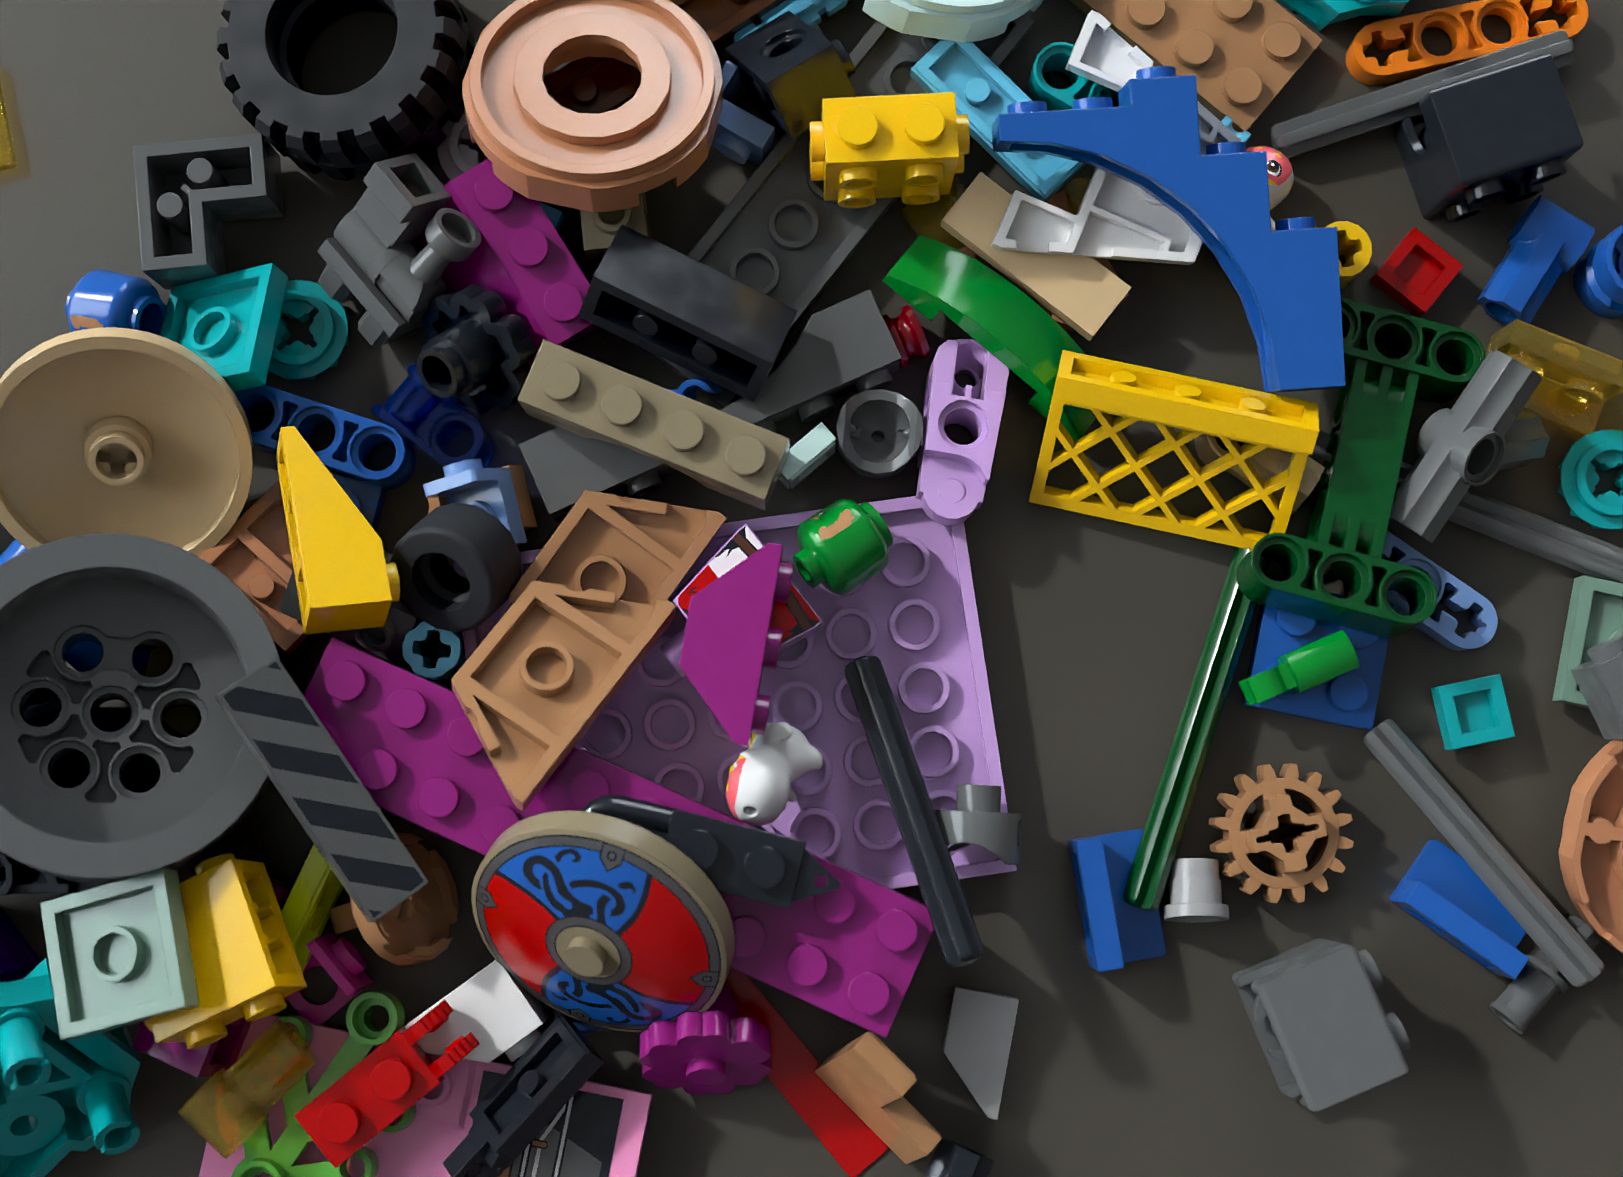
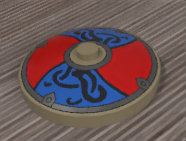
M555 811L528 817L506 829L496 839L474 877L471 897L472 910L478 931L489 952L527 992L553 1009L579 1021L598 1027L626 1032H644L649 1030V1026L652 1023L661 1020L677 1022V1017L683 1012L707 1011L719 996L731 970L736 949L735 932L728 908L714 884L689 857L675 846L654 833L630 822L607 815L583 811Z

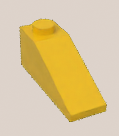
M295 426L281 427L276 462L304 635L383 627L391 603L398 602L400 599V581L396 563L385 562L381 538Z

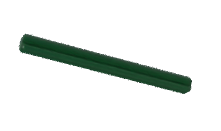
M1238 547L1234 551L1123 892L1124 902L1145 911H1156L1159 908L1257 603L1249 600L1240 591L1236 581L1237 567L1241 559L1251 548L1243 549ZM1269 557L1259 558V565L1265 576L1271 561Z

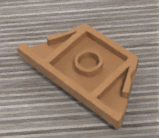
M585 490L511 591L509 598L514 603L532 580L565 585L572 591L580 592L595 589L615 592L616 600L655 605L656 599L669 600L725 523L727 517L717 511L701 510Z
M532 580L451 679L452 690L517 808L523 812L672 622L676 616L675 604L663 599H656L655 605L616 600L615 592L595 589L580 592L572 591L565 585Z

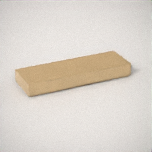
M980 172L942 219L940 226L1090 341L1132 287L1094 258L1000 251L992 248L991 244L1012 195L984 173Z

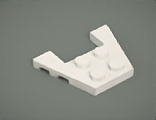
M1091 10L1087 15L1065 69L1119 92L1129 79H1136L1137 70L1154 67L1152 65L1153 60L1137 46L1134 48L1110 28L1111 23L1100 13ZM1197 101L1201 155H1206V146L1211 144L1243 142ZM1096 167L1076 215L1015 190L991 247L1000 251L1191 265L1195 262L1203 241L1177 214L1139 186Z

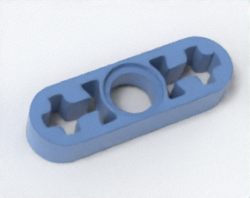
M1387 531L1381 559L1386 560L1390 558L1392 553L1397 557V560L1394 561L1395 563L1414 567L1425 572L1433 581L1437 590V603L1440 601L1445 589L1449 592V596L1440 603L1455 612L1470 608L1474 612L1470 622L1477 627L1476 632L1471 631L1458 636L1454 632L1458 625L1457 620L1444 610L1434 612L1431 618L1428 617L1416 627L1444 647L1454 651L1471 650L1487 644L1494 636L1498 624L1497 613L1492 603L1483 595ZM1388 590L1387 600L1389 605L1394 606L1395 612L1409 616L1408 602L1404 601L1396 591Z

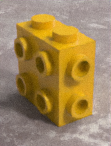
M955 92L822 99V120L810 122L809 157L811 181L823 180L824 201L838 200V205L845 208L868 207L876 203V198L902 197V202L909 205L934 203L940 199V195H950L954 175L964 173V154H969L970 149L968 114H956Z
M234 854L215 856L201 862L194 868L196 876L180 883L200 1006L144 1021L147 1028L154 1034L156 1043L185 1042L187 1049H196L212 1044L228 1035L225 1025L244 1016L247 1022L271 1016L286 1008L287 1005L284 997L307 987L263 862L235 859Z

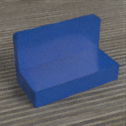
M1142 829L1068 840L1089 967L1097 972L1124 968L1125 962L1161 957L1166 953L1159 908L1156 911H1145L1123 901V892L1144 831Z
M1439 840L1427 841L1388 900L1492 974L1515 980L1529 960V957L1516 949L1526 931L1459 854Z

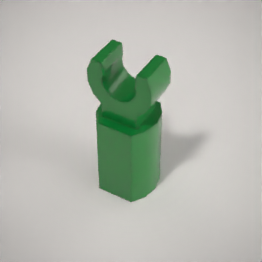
M1339 630L1277 657L1279 665L1257 673L1238 683L1250 706L1266 701L1289 689L1294 694L1301 693L1356 669L1360 665L1351 641L1343 630Z

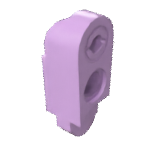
M974 339L947 340L938 347L926 377L922 413L923 435L919 446L917 463L919 473L916 499H920L925 514L934 522L942 525H957L966 521L974 510L979 509L983 503L986 484L990 479L1006 396L1009 368ZM958 373L969 374L973 378L975 386L966 385L965 388L960 387L956 383L954 376ZM949 424L965 426L973 436V443L960 445L952 442L947 437L944 426Z

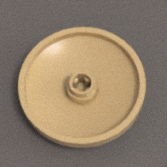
M116 327L84 329L57 336L36 346L14 362L0 378V522L28 550L67 537L113 533L152 538L172 544L200 557L207 549L213 548L228 533L239 517L249 494L252 480L253 446L249 423L241 403L226 380L209 363L188 348L165 337L135 329Z

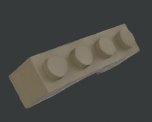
M544 339L518 397V402L529 416L586 439L603 440L646 455L692 477L707 488L766 511L790 453V439Z

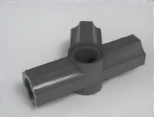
M1490 350L1452 409L1444 408L1438 410L1422 426L1416 444L1417 453L1420 457L1394 495L1390 519L1423 540L1433 543L1471 485L1479 486L1485 484L1493 478L1498 470L1528 466L1531 460L1544 457L1550 436L1544 430L1542 416L1532 410L1523 408L1542 378L1532 369L1524 366L1514 358L1500 351Z

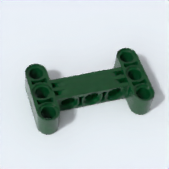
M1341 297L1346 386L1339 387L1329 432L1330 439L1326 447V453L1331 454L1332 459L1331 462L1324 460L1322 464L1325 469L1318 483L1307 538L1286 533H1272L1264 536L1241 559L1236 570V581L1240 591L1249 600L1257 604L1380 637L1396 638L1405 635L1425 621L1434 612L1437 605V590L1433 581L1425 572L1414 567L1381 559L1414 400L1418 398L1436 403L1453 400L1466 388L1484 361L1485 350L1481 341L1474 334L1464 329ZM1375 341L1388 344L1394 350L1396 359L1383 356L1377 350ZM1437 357L1449 360L1455 366L1457 375L1445 372L1439 366ZM1269 557L1276 560L1284 570L1285 581H1273L1267 578L1261 571L1259 558ZM1323 574H1333L1344 582L1347 589L1346 599L1337 598L1326 590L1323 583ZM1388 590L1396 591L1407 599L1409 616L1401 615L1390 607L1387 600Z

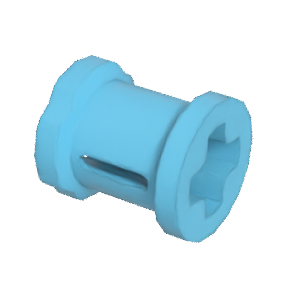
M423 621L405 636L402 645L403 658L417 675L433 680H447L453 677L466 662L461 633L436 629ZM435 634H440L441 642L451 647V653L449 658H438L436 668H431V660L422 656L420 650L422 644H432L435 640Z

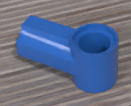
M1538 196L1512 230L1507 240V244L1511 245V247L1495 269L1494 274L1476 302L1483 307L1486 315L1503 325H1511L1521 330L1527 327L1559 276L1567 273L1582 255L1594 235L1595 228L1544 196Z

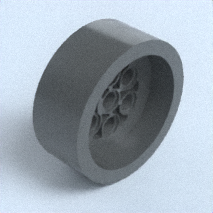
M113 533L77 535L54 540L31 548L0 565L1 852L30 868L53 877L80 883L109 884L162 868L182 869L220 846L252 813L263 796L270 778L214 696L272 658L277 657L279 659L270 632L259 612L247 596L213 565L193 553L169 543L148 537ZM83 641L99 644L103 648L104 653L97 667L86 672L74 671L67 667V653L72 646ZM150 647H161L167 650L173 657L170 669L164 675L156 678L145 677L135 670V660L138 654ZM49 694L61 700L62 709L54 723L45 727H35L26 722L25 709L33 698ZM108 700L124 701L132 708L130 722L125 728L117 732L108 733L101 731L94 725L96 710ZM179 705L193 707L201 716L199 728L188 737L177 738L170 736L164 731L162 722L164 715L171 708ZM68 754L83 755L90 763V773L87 779L81 785L74 788L60 787L55 784L53 779V768L56 762ZM137 759H150L157 763L161 771L160 779L156 786L143 793L127 790L122 783V775L126 766Z

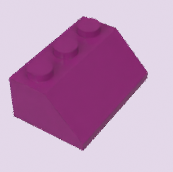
M489 159L484 160L444 186L451 195L444 208L457 210L467 216L477 226L481 234V243L473 254L464 262L451 261L443 273L441 279L446 283L448 291L451 289L461 291L472 284H478L486 290L499 293L504 299L507 314L518 315L525 321L529 336L536 347V355L543 339L567 349L601 328L578 317L590 284L537 200L528 199L499 180L493 173L492 162ZM425 232L414 246L419 253L428 245ZM535 355V357H534L532 360H530V361L528 362V364H529L531 367H532L533 362H534V360H535V358H536V355Z

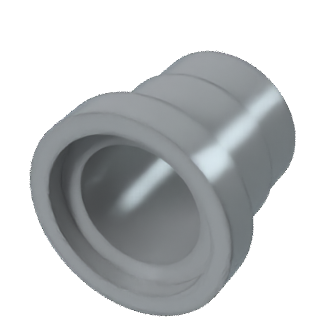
M1210 858L1174 860L1169 880L1170 905L1163 907L1164 921L1174 923H1213L1229 920V905L1222 904L1219 861Z

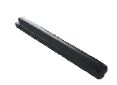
M877 656L858 657L845 666L844 674L943 957L949 967L969 965L984 956V947L885 670Z

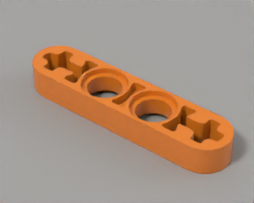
M1479 0L1373 22L1364 26L1349 44L1346 52V66L1350 74L1358 82L1368 86L1383 85L1416 78L1557 30L1565 31L1569 39L1572 40L1586 25L1589 17L1588 5L1585 0ZM1551 6L1555 14H1566L1568 18L1560 28L1556 20L1537 22L1529 30L1528 21L1540 18ZM1488 15H1497L1506 20L1511 28L1510 40L1504 44H1496L1489 41L1481 30L1482 18ZM1429 27H1437L1444 30L1452 41L1451 52L1445 56L1430 54L1424 49L1421 42L1422 31ZM1405 38V50L1390 54L1382 66H1379L1375 57L1366 58L1364 52L1372 42H1375L1376 48L1379 51L1397 48Z

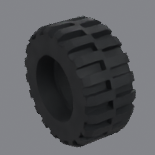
M225 0L221 15L228 22V27H220L218 29L216 50L225 59L221 61L219 66L223 84L233 94L232 102L242 116L283 157L288 156L298 167L310 173L316 174L323 170L331 179L350 181L354 178L355 170H358L365 177L375 162L416 153L427 144L435 150L447 138L442 130L447 121L459 122L465 111L464 101L460 97V93L463 91L462 81L470 63L469 59L472 58L475 49L474 35L466 24L468 18L458 0ZM358 11H379L397 17L398 29L393 51L384 67L370 81L352 91L337 95H316L303 91L301 75L306 52L314 38L328 24L344 15Z

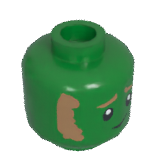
M839 499L799 525L796 538L800 551L793 555V561L798 572L810 587L815 588L821 584L834 594L845 595L882 572L888 564L887 548L892 546L893 539L885 521L872 505L867 502L859 505L853 500Z

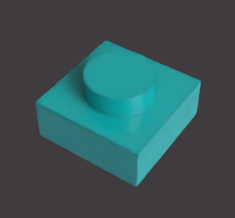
M1500 674L1430 688L1445 750L1515 737Z

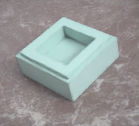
M822 422L790 448V453L779 477V480L787 489L796 487L835 453L836 438Z

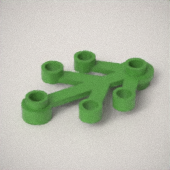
M383 991L367 992L352 1001L346 1013V1025L350 1035L312 1091L305 1053L313 1040L312 1025L306 1018L300 1015L283 1016L271 1024L268 1031V1042L272 1050L277 1053L287 1127L273 1146L266 1107L272 1102L276 1093V1085L272 1076L263 1070L246 1071L236 1076L230 1086V1098L232 1103L239 1109L245 1158L236 1166L232 1177H259L263 1172L270 1174L272 1177H351L347 1171L348 1159L337 1168H334L330 1161L295 1165L313 1140L294 1115L368 1056L376 1045L384 1043L404 1026L405 1012L401 1002L394 995ZM378 1005L383 1006L389 1013V1023L383 1030L376 1029L370 1019L372 1010ZM288 1023L294 1024L299 1031L298 1043L293 1048L288 1047L282 1039V1031ZM250 1078L257 1080L261 1086V1096L256 1103L249 1101L244 1093L245 1084ZM416 1103L403 1113V1117L398 1124L391 1123L382 1131L392 1133L410 1126L416 1117ZM362 1146L352 1155H357L364 1161L365 1173L363 1177H376L379 1169L378 1158L370 1148Z

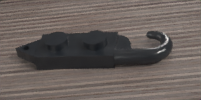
M624 795L601 796L589 801L580 810L618 818L661 837L689 857L720 892L790 909L791 902L840 888L839 881L805 849L806 841ZM820 874L825 875L828 879V883L824 887H818L815 884V878Z

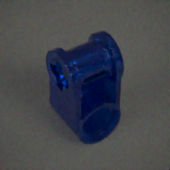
M412 362L405 369L408 376L384 404L376 403L370 411L385 424L395 429L412 446L415 447L417 445L443 467L464 460L481 459L483 468H488L493 459L495 447L492 437L470 412L457 403L454 397L440 398L429 392L419 378L417 366ZM463 430L472 431L475 438L471 450L460 457H449L447 445L450 438Z

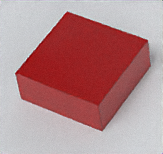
M1413 227L1372 276L1370 281L1413 315L1420 318L1428 311L1464 265L1416 227Z

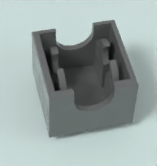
M1316 938L1232 975L1233 983L1280 1092L1290 1098L1302 1095L1303 1098L1299 1099L1300 1103L1311 1111H1321L1408 1072V1065L1402 1052L1410 1049L1408 1036L1394 1012L1384 1013L1375 989L1383 986L1382 977L1374 959L1366 949L1358 952L1354 946L1324 938Z

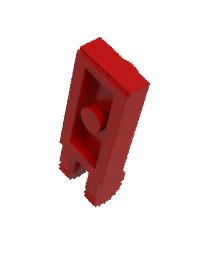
M445 999L409 1029L406 1030L403 1026L294 1115L334 1168H337L445 1079L443 1074L480 1044L470 1032L466 1036H460L445 1048L444 1054L434 1062L421 1049L417 1041L425 1034L433 1033L449 1020V1015L454 1011Z

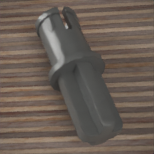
M1572 915L1566 918L1593 950L1600 940L1599 935L1593 931L1594 929L1587 922ZM1541 949L1534 956L1526 954L1529 960L1517 978L1513 979L1496 1001H1492L1488 1006L1490 1011L1502 1023L1518 1034H1523L1526 1031L1528 1024L1556 992L1564 995L1568 990V986L1565 983L1567 979Z

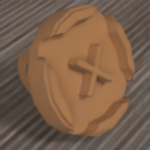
M396 833L429 883L374 923L367 922L351 897V902L328 911L335 935L359 928L363 939L379 957L396 965H416L434 959L448 948L452 938H446L449 934L450 925L456 924L458 921L459 902L455 881L446 861L435 849L427 851L423 845L417 843L424 839L413 833Z

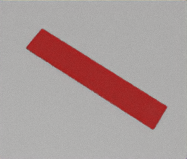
M731 968L724 985L730 989L731 999L738 1005V1017L754 1018L759 1022V1025L765 1026L770 1030L772 1071L767 1077L849 1177H856L888 1149L887 1145L814 1072L820 1063L748 975Z

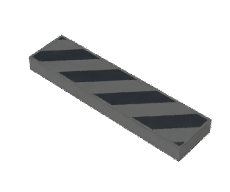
M277 657L267 661L214 696L367 922L374 923L429 883Z

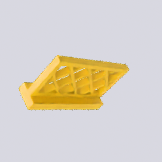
M1062 350L1029 502L1243 549L1252 548L1266 535L1286 532L1308 456L1313 454L1319 434L1318 403ZM1064 404L1091 410L1102 426L1075 441L1060 421ZM1110 414L1117 415L1119 417L1112 419ZM1139 420L1155 423L1165 437V440L1137 454L1121 430ZM1173 428H1178V429H1183V430H1181V431H1179L1178 433H1176ZM1202 434L1220 437L1229 453L1203 467L1198 465L1185 446L1187 442ZM1057 437L1063 448L1053 453ZM1110 437L1127 461L1099 475L1083 451ZM1237 441L1244 442L1246 444L1240 446ZM1266 448L1293 453L1289 468L1266 481L1262 479L1248 459ZM1174 450L1190 474L1161 488L1146 465ZM1070 458L1073 459L1088 480L1087 483L1072 491L1046 485L1049 470ZM1238 464L1253 487L1224 502L1209 479ZM1135 471L1151 495L1135 504L1118 501L1108 486ZM1198 485L1214 507L1195 518L1179 514L1170 500ZM1282 488L1279 501H1277L1272 493ZM1262 499L1274 516L1270 532L1265 533L1242 528L1233 513Z

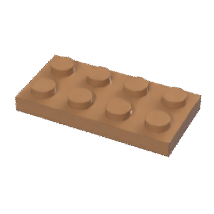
M1069 0L1086 15L1091 10L1100 13L1111 23L1110 28L1133 48L1137 46L1153 60L1152 65L1154 67H1175L1176 76L1196 75L1197 101L1220 121L1226 116L1230 117L1233 120L1232 127L1237 132L1250 129L1323 41V39L1274 0Z

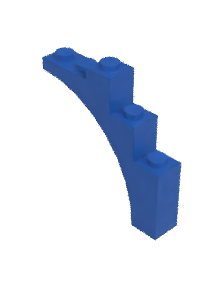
M1172 66L1148 67L1137 70L1136 79H1129L1119 90V107H1112V98L1089 97L1073 101L1072 110L1047 111V103L1044 101H1024L1008 105V114H998L991 126L993 152L1040 153L1093 165L1139 186L1177 214L1212 251L1240 297L1257 343L1264 392L1325 390L1346 386L1337 227L1315 228L1314 217H1297L1275 221V231H1271L1267 151L1246 152L1245 142H1223L1206 146V155L1200 154L1196 75L1176 76V68Z

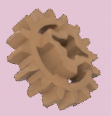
M1292 763L1283 764L1279 778L1276 777L1275 771L1270 764L1257 766V782H1254L1246 774H1238L1233 779L1240 793L1237 796L1219 793L1216 799L1227 809L1225 817L1209 818L1208 825L1216 829L1223 830V839L1209 845L1211 852L1227 853L1230 858L1220 870L1223 876L1231 877L1242 873L1244 877L1241 880L1239 891L1252 895L1258 890L1260 885H1263L1264 901L1278 903L1283 889H1285L1291 902L1296 903L1305 901L1304 885H1308L1317 892L1324 893L1329 888L1322 874L1326 870L1343 873L1346 867L1340 860L1335 858L1337 849L1353 848L1354 841L1339 836V827L1353 821L1351 814L1335 813L1332 808L1342 796L1340 791L1328 790L1320 793L1318 788L1321 784L1322 775L1318 772H1309L1300 781L1298 780V766ZM1285 790L1301 796L1310 804L1315 812L1307 814L1292 805L1290 795H1286ZM1254 801L1256 812L1248 826L1240 829L1243 815L1248 806ZM1278 822L1304 826L1303 829L1292 831V835L1284 837L1283 844L1256 840L1258 837L1269 835V831L1278 828ZM1320 838L1318 850L1311 862L1307 864L1306 854L1315 839ZM1259 853L1269 859L1271 870L1276 872L1277 877L1259 870L1252 864L1246 854Z

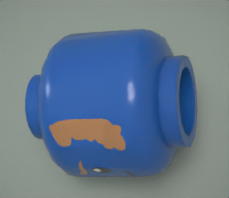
M96 269L85 274L69 293L65 304V312L71 332L91 328L116 327L145 331L160 336L166 311L164 302L161 300L156 287L149 280L103 269Z

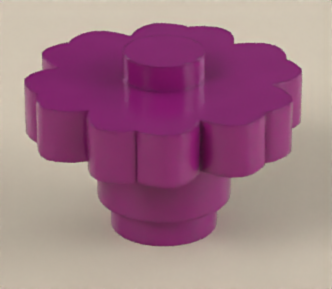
M724 985L716 1001L707 1011L683 1012L677 1017V1022L669 1020L656 1021L649 1026V1030L644 1031L640 1035L639 1061L642 1064V1077L653 1082L658 1088L676 1089L683 1087V1090L691 1095L726 1094L734 1089V1085H756L762 1080V1077L767 1076L772 1071L770 1030L765 1026L759 1025V1022L754 1018L738 1017V1005L731 999L730 989Z

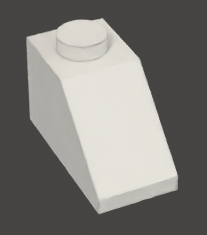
M495 960L404 1027L406 1030L409 1029L445 999L454 1011L449 1015V1020L433 1033L425 1034L417 1041L425 1053L443 1055L445 1048L453 1041L471 1032L480 1044L463 1059L490 1063L505 1052L510 1061L513 1062L523 1055L541 1036L537 1028L547 1021L550 1016L540 1001L522 988L505 968Z

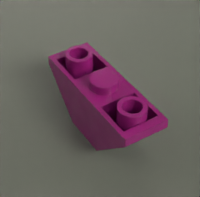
M767 543L690 599L679 665L737 746L750 748L752 734L765 736L771 696L759 694L763 667L776 669L783 630L771 628L770 626L775 601L788 602L794 568L793 563L782 562L783 544Z

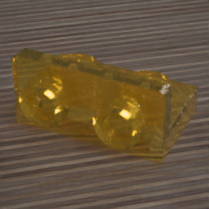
M1518 319L1490 337L1485 351V358L1490 350L1500 351L1532 369L1542 378L1523 408L1541 415L1543 422L1582 437L1590 435L1594 432L1604 402L1623 393V360Z

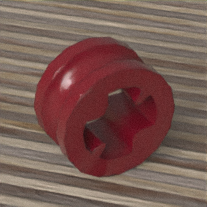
M909 305L900 307V314L895 318H890L887 314L882 316L901 355L900 369L908 367L909 359L913 356H919L922 360L930 357V348L923 329Z

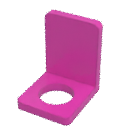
M333 933L314 938L306 945L312 955L303 971V976L310 968L323 966L338 985L335 996L325 1004L310 1002L303 995L302 989L286 996V999L300 1016L306 1018L310 1023L323 1025L373 982L363 971L367 964L359 951L347 939L341 937L338 940Z

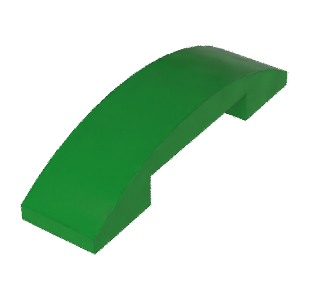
M920 235L882 280L928 320L932 321L939 311L943 312L1031 386L1036 392L1028 401V404L1046 419L1048 418L1062 350L1085 354L1069 334L1046 311L1015 285L976 259L937 240ZM1064 404L1060 421L1076 441L1085 434L1096 419V416L1089 409Z

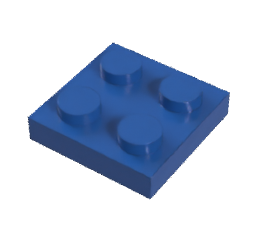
M1330 593L1337 598H1347L1345 595ZM1260 605L1247 678L1279 665L1277 657L1339 630H1343L1351 641L1360 667L1301 693L1294 694L1289 689L1266 701L1250 706L1243 695L1242 706L1362 731H1371L1374 724L1389 638Z

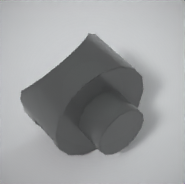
M884 389L866 390L852 396L841 408L836 425L837 449L845 464L858 474L871 478L892 477L906 469L915 458L923 435L922 416L916 405L900 393Z
M957 784L956 810L934 809L951 856L959 850L974 844L982 846L998 856L1005 865H1020L1022 814L1000 813L1001 786Z

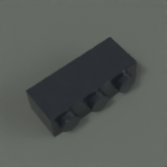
M621 224L592 278L578 317L754 402L777 358L797 314V310Z

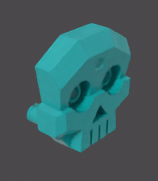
M46 958L24 979L0 982V1177H45L71 1150L87 1151L95 1145L97 1150L101 1148L103 1154L115 1155L130 1149L140 1136L139 1126L134 1120L130 1108V1097L141 1062L135 1048L132 1047L133 1042L126 1026L80 1039L60 1040L49 960Z

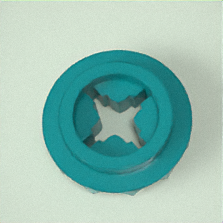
M306 280L287 281L280 317L285 313L289 318H295L301 323L306 322L311 317L314 322L310 325L309 331L314 336L313 340L317 345L312 348L309 344L305 345L298 340L290 346L287 345L286 342L289 340L291 333L286 328L287 323L279 318L269 371L288 381L291 379L315 380L318 374L328 368L337 366L338 358L344 347L350 344L348 338L349 317L342 304L337 300L331 299L319 284Z
M1600 430L1592 432L1571 444V448L1565 458L1557 466L1561 471V484L1557 493L1564 496L1570 507V515L1581 518L1589 523L1592 529L1620 530L1623 529V468L1618 472L1619 476L1614 482L1619 490V496L1613 491L1593 496L1592 493L1596 490L1594 486L1600 480L1598 474L1594 471L1596 467L1601 471H1606L1623 464V431Z

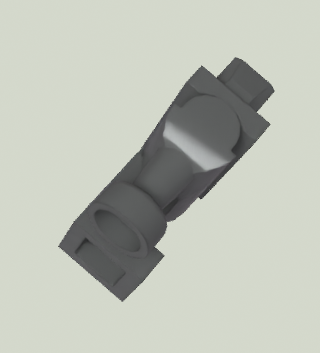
M416 153L375 162L363 179L368 188L356 206L338 223L334 231V237L327 238L317 251L327 263L318 280L319 285L331 299L337 300L340 303L358 299L366 309V312L358 321V331L371 346L376 348L394 342L407 331L422 327V315L429 310L431 301L448 291L446 283L441 277L450 262H464L481 243V234L477 226L467 216L457 210L444 208L451 195ZM410 179L418 183L425 195L415 198L406 188V182ZM425 232L428 245L419 253L414 246Z

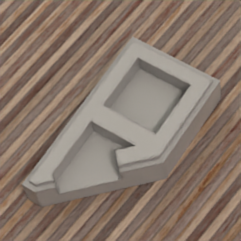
M954 986L942 1050L987 1118L997 1120L1019 999Z

